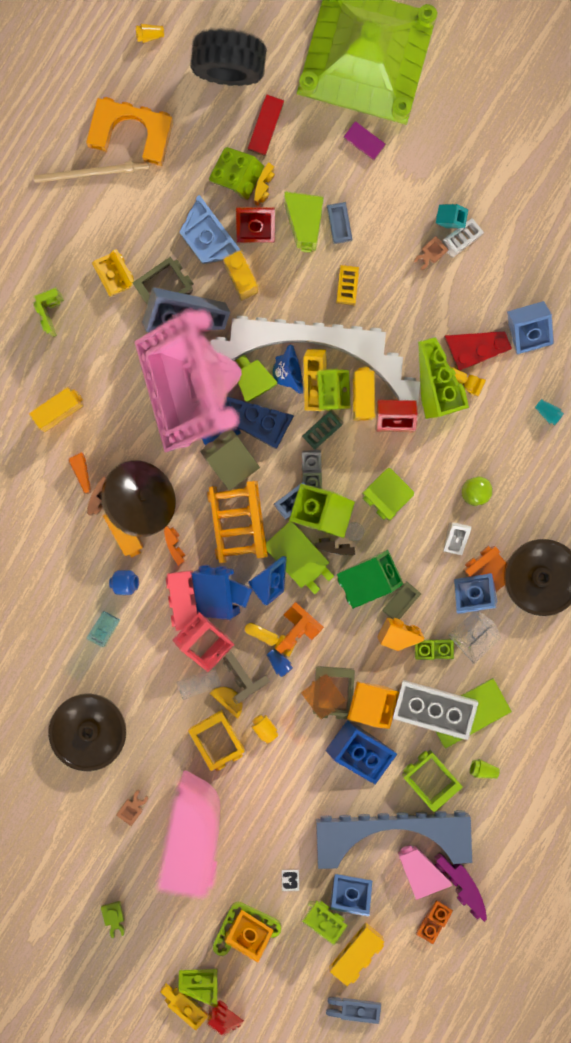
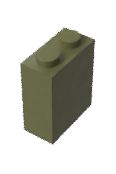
M232 429L221 433L217 439L205 445L200 451L229 491L260 468Z

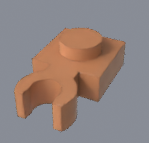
M435 236L421 249L424 255H418L414 263L418 260H423L424 265L421 267L423 271L427 268L429 261L435 264L448 252V248Z
M139 789L134 793L133 801L127 799L116 814V816L130 826L133 825L143 811L139 806L145 804L148 800L147 795L143 800L138 799Z

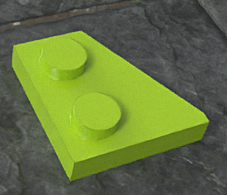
M217 969L179 970V992L210 1006L217 1007Z

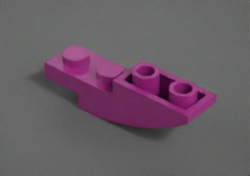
M439 852L434 857L437 862L435 865L442 873L446 871L450 875L448 879L457 887L455 889L458 894L456 898L463 906L467 904L471 908L470 913L477 920L481 918L485 922L487 915L484 902L472 877L462 864L452 865Z

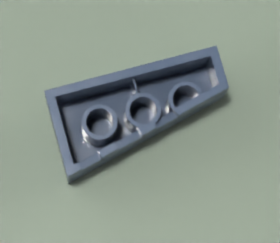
M153 287L142 323L145 331L151 332L185 311L193 310V312L204 310L211 317V325L208 330H225L230 310L225 302Z

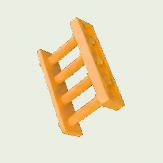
M248 481L245 488L217 492V486L209 487L207 498L212 506L217 544L215 557L217 560L219 559V563L227 562V556L253 553L257 558L268 557L258 481ZM240 496L249 497V505L245 508L220 511L219 499ZM243 515L251 516L252 524L248 527L222 529L221 518ZM246 534L254 535L255 543L251 546L225 549L224 537Z

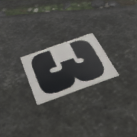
M282 870V891H299V870Z

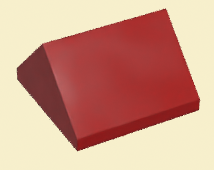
M236 208L237 243H275V208Z

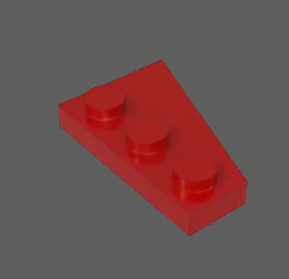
M505 331L444 336L459 371L512 349Z
M217 1001V1007L209 1005L207 1025L222 1036L243 1024L244 1020L230 1011L223 1001Z

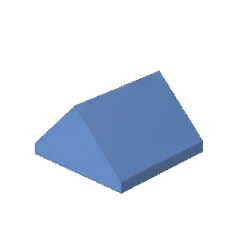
M492 573L454 579L457 614L496 608L498 600Z
M335 874L330 898L331 910L369 916L372 880Z

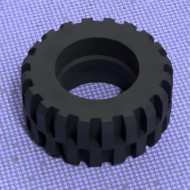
M224 28L203 30L193 39L190 67L196 76L211 83L215 82L228 86L252 85V83H258L263 78L267 49L260 38L243 31L225 30Z

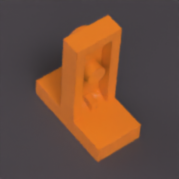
M294 602L283 614L294 626L277 646L276 650L281 654L286 649L290 651L297 643L296 637L300 638L305 634L312 640L324 627L300 605Z

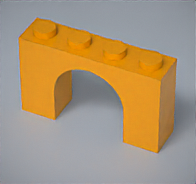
M103 97V99L97 98L86 141L88 148L107 152L115 126L124 120H136L142 123L148 132L142 156L144 162L148 161V163L163 166L174 123L173 117L167 112L159 111V113L152 112L150 108L143 106L136 108L128 102L120 104L108 97Z

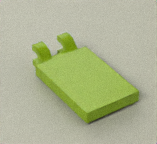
M289 521L266 542L267 551L276 561L282 556L286 557V572L301 588L306 584L316 594L320 588L313 581L322 574L328 581L334 577L325 567L330 562L292 521Z

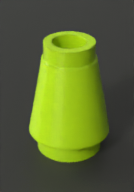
M480 759L471 762L470 775H473L474 778L497 779L499 777L500 769Z

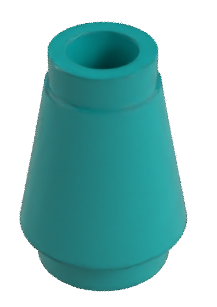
M542 399L535 406V409L544 419L554 426L564 415L561 411L562 409Z

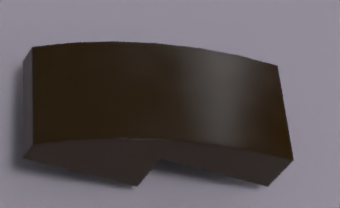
M321 538L318 543H315V547L329 553L355 555V547H350V544H339V548L335 549V541H330V538Z

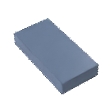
M346 202L327 205L333 244L352 241Z

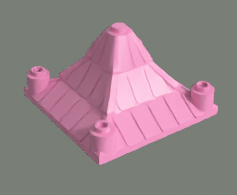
M193 310L185 311L134 341L165 453L188 447L192 442L216 432L235 428L238 422V416L231 408L221 409L224 406L228 391L240 380L241 369L233 360L221 353H217L205 337L201 336L200 331L208 330L211 325V317L204 310L193 312Z

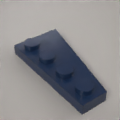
M227 396L221 409L231 408L238 416L237 428L274 449L278 448L294 417L292 414H286Z

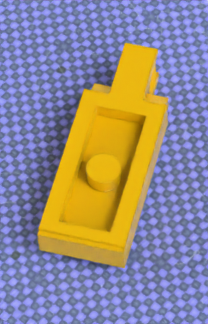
M167 983L163 985L160 993L166 997L164 1001L167 1003V1006L189 1026L197 1030L208 1018V1013L188 995L179 992V988L175 987L173 989Z

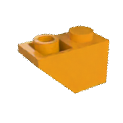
M388 617L377 636L381 645L396 651L424 640L419 627L415 625L408 626L400 619H390Z

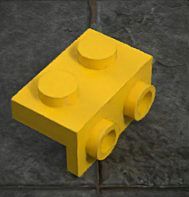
M117 249L92 262L109 297L126 291L133 285V274L127 269L124 257Z

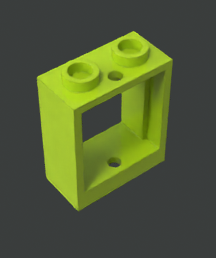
M318 370L319 410L351 409L349 370Z
M429 750L428 752H422L418 756L419 760L416 763H410L406 766L402 776L429 808L435 812L463 787L437 756ZM432 758L452 782L430 800L410 776Z

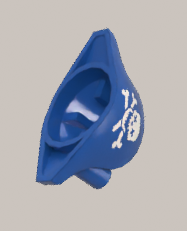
M290 344L283 355L275 358L276 362L272 370L273 378L279 385L291 387L297 393L303 394L300 364L294 346Z

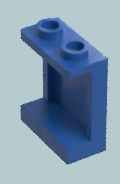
M210 565L199 566L198 570L191 573L197 614L200 612L207 618L230 620L240 613V606L232 605L229 576L234 574V569H226L225 566L212 568Z

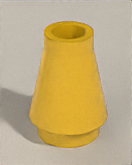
M140 23V25L136 26L137 42L142 41V43H146L158 38H164L163 25L157 26Z

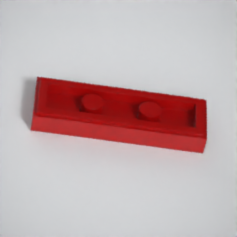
M266 94L248 146L249 151L266 156L284 105V100Z

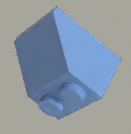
M544 301L507 311L508 325L517 354L554 344L552 314Z

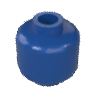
M117 570L110 577L109 586L116 595H132L135 590H138L139 578L131 570Z

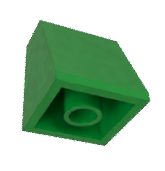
M389 550L383 551L337 574L338 583L344 589L346 600L352 606V609L390 594L404 584Z

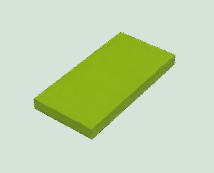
M494 678L460 695L478 701L470 735L512 712ZM435 731L445 749L462 740V738Z

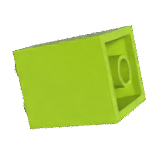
M285 191L284 206L297 248H301L300 251L311 253L312 250L316 251L323 197Z
M300 484L289 521L344 538L355 501L331 491Z

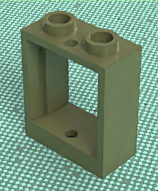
M170 256L133 282V285L146 304H148L150 294L143 284L168 266L172 267L185 286L178 293L189 295L193 292L191 286L194 283L188 275L184 277L180 271L183 268L177 259L173 261Z
M316 666L313 714H317L318 718H328V715H335L336 719H347L353 699L354 668ZM320 676L348 678L346 709L318 707Z

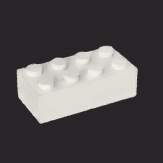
M403 680L393 719L468 740L478 701Z

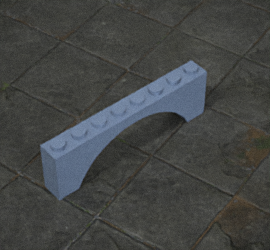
M456 810L454 814H446V811H436L435 814L428 815L427 812H416V815H408V813L401 812L397 813V816L380 813L376 817H370L369 814H359L358 817L340 815L339 818L324 815L320 816V819H316L318 869L338 868L345 854L357 842L371 834L392 829L409 830L430 838L447 853L453 864L472 863L471 816L464 810Z

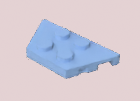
M200 195L197 196L179 233L202 264L223 261V258L240 251V249Z

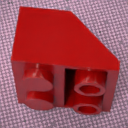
M378 400L375 432H415L418 419L416 400Z

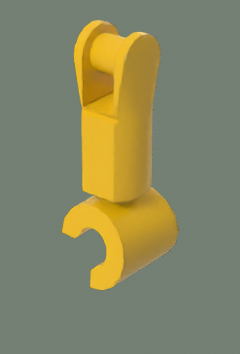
M453 368L459 384H465L464 389L468 393L479 396L486 380L470 374L466 377V373Z
M248 623L245 626L247 634L271 646L275 644V649L285 638L284 635H280L278 638L277 634L254 623ZM294 647L290 651L286 649L283 654L290 657Z

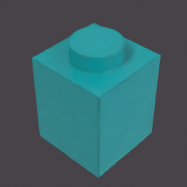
M440 204L436 215V224L447 229L465 228L469 209L458 204Z

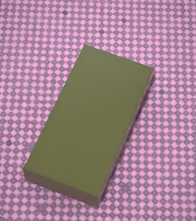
M406 581L382 611L392 619H401L421 593Z

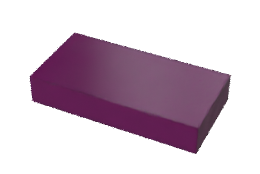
M356 121L344 135L345 140L373 161L386 145Z

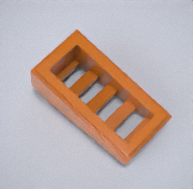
M81 452L69 458V462L84 493L88 494L91 492L85 455Z

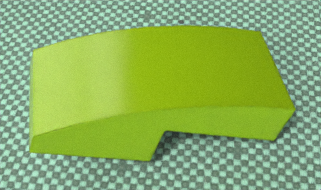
M454 639L423 640L415 644V660L454 659Z

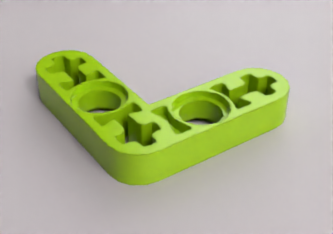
M235 902L231 905L214 940L213 951L219 956H225L231 949V946L225 942L226 949L222 948V950H219L217 943L221 944L223 937L227 933L224 927L234 922L235 911L233 909L237 910L240 907L241 910L251 916L258 915L262 923L266 919L267 925L272 926L276 924L277 931H273L271 938H275L281 933V923L276 918L242 902Z

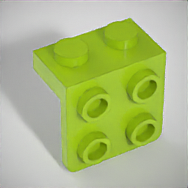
M225 147L209 180L214 184L233 190L241 198L248 200L265 166L253 155Z
M387 468L362 492L364 495L362 499L370 507L374 505L378 509L376 513L383 520H391L414 496V491L391 468Z

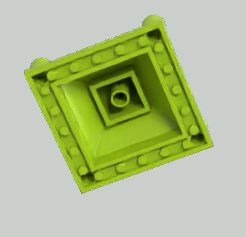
M322 0L303 72L300 76L297 95L407 125L438 12L436 8L430 4L417 8L392 0Z

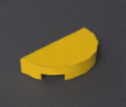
M222 686L215 688L209 693L237 719L242 713L243 703L241 701L236 705L232 699L238 694L237 691L230 687Z

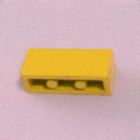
M365 922L329 965L330 973L347 987L350 983H354L358 979L362 968L366 969L370 965L372 956L375 953L378 954L383 949V936Z

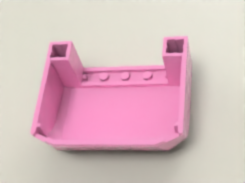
M184 770L177 792H180V795L175 798L158 890L193 897H206L208 888H213L217 861H214L219 834L220 798L216 790L208 782Z

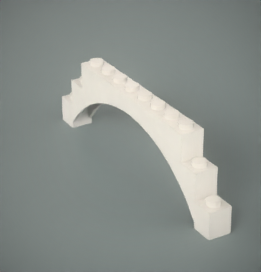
M237 316L236 319L232 318L230 341H227V338L216 337L215 340H211V346L217 353H221L233 361L254 350L275 344L312 343L342 351L367 365L389 386L398 400H416L418 405L420 382L412 377H404V380H401L403 357H399L398 353L392 352L384 355L386 332H382L380 328H370V331L362 330L363 327L351 326V329L343 328V325L333 324L332 327H324V323L305 325L303 321H294V324L286 323V320L275 319V322H269L267 318L256 317V320H248L247 316Z

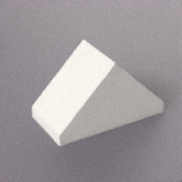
M449 522L443 552L462 555L471 526Z

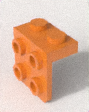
M488 545L480 551L481 555L478 558H472L465 564L466 567L463 571L468 577L492 573L497 592L505 585L504 572L507 563L500 556V551L496 546L490 547Z

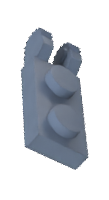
M328 997L327 1002L331 1005L342 1006V1011L327 1009L326 1015L341 1018L342 1020L379 1024L380 1002Z

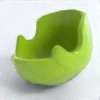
M483 477L468 479L461 489L463 499L472 506L487 503L493 495L490 481Z

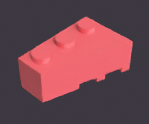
M193 570L172 572L167 574L168 577H166L167 589H170L171 595L168 596L169 607L173 608L174 614L171 615L172 627H176V631L182 630L197 615L191 574Z

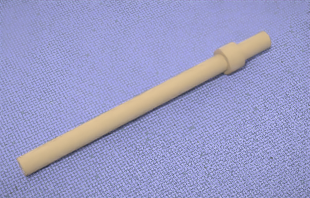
M129 161L121 165L34 175L35 183L121 172L129 174L137 170L149 169L148 161L138 163Z

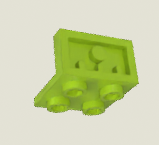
M54 288L35 295L36 301L33 302L36 312L42 316L43 320H40L44 332L46 331L47 334L53 337L57 336L46 307L55 308L61 305L60 302L64 301L60 291Z
M309 901L308 905L311 908L302 922L332 945H335L348 926L343 922L345 919L336 912L335 914L329 912V906L322 901Z

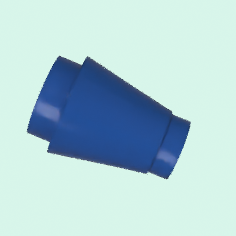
M275 648L266 655L274 671L280 677L285 676L293 669L292 663Z

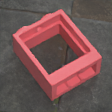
M200 612L173 639V642L183 653L207 672L235 645L225 633ZM210 629L220 638L200 657L190 647Z

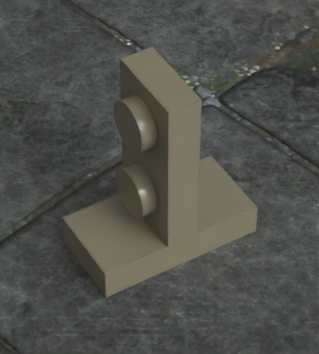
M232 652L223 658L225 668L229 672L232 671L235 675L234 680L240 688H244L242 692L232 698L236 705L270 682L265 675L253 683Z

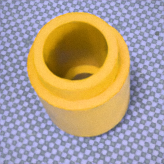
M260 714L252 720V729L266 744L278 737L277 728L267 715L262 716Z

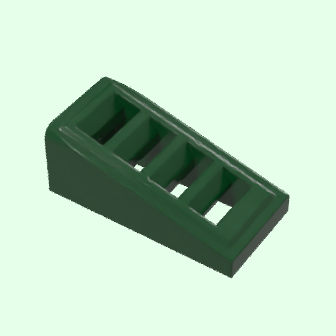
M331 409L302 437L315 450L337 431L344 422ZM328 417L337 424L335 427L327 419ZM324 422L330 428V431L328 432L321 423ZM317 427H318V428L322 431V433L325 435L324 437H322V436L316 431V428H317ZM311 432L318 438V442L309 435Z

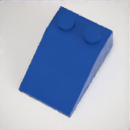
M349 720L345 722L325 750L335 762L375 785L397 755L391 748Z

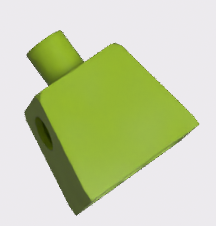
M242 355L235 360L241 369V377L238 384L245 402L249 403L278 385L277 381L259 360L250 363L246 355Z

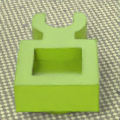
M120 901L102 905L101 911L105 926L111 925V938L115 937L114 930L116 929L120 930L123 936L125 928L120 922H123L125 919Z

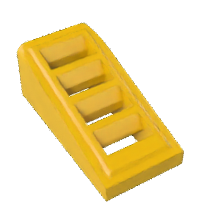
M340 265L336 304L355 306L359 267ZM343 272H355V275H343ZM343 279L354 280V283L343 282ZM342 286L353 287V290L342 289ZM341 293L352 294V298L342 297Z

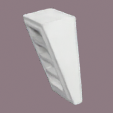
M471 218L466 222L465 228H458L444 238L442 243L448 248L447 253L453 258L483 235L484 232L474 219ZM468 226H469V227L471 228V230L475 233L474 236H473L472 233L467 229ZM462 231H463L464 234L469 238L468 240H467V239L465 238V236L461 233ZM456 236H457L458 239L462 242V245H461V244L458 242V240L455 238Z

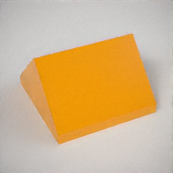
M241 910L225 934V942L258 963L274 930Z

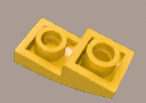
M269 162L263 169L256 186L254 202L257 206L260 202L264 203L270 195L268 193L269 186L265 183L269 184L275 174L274 166Z

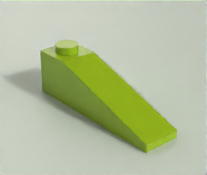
M434 337L418 342L421 402L425 418L441 417L469 408L465 389L462 383L459 384L454 369L450 368L447 363V356L437 338Z

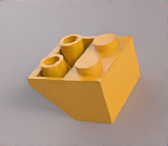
M357 682L347 719L378 728L390 729L399 691L382 685Z

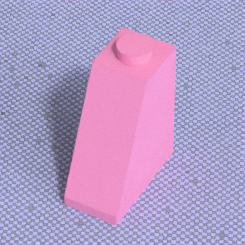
M411 845L405 846L398 852L416 900L452 886L448 877L416 845L413 847Z

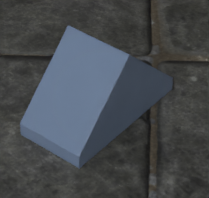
M300 485L274 503V506L284 519L291 516Z

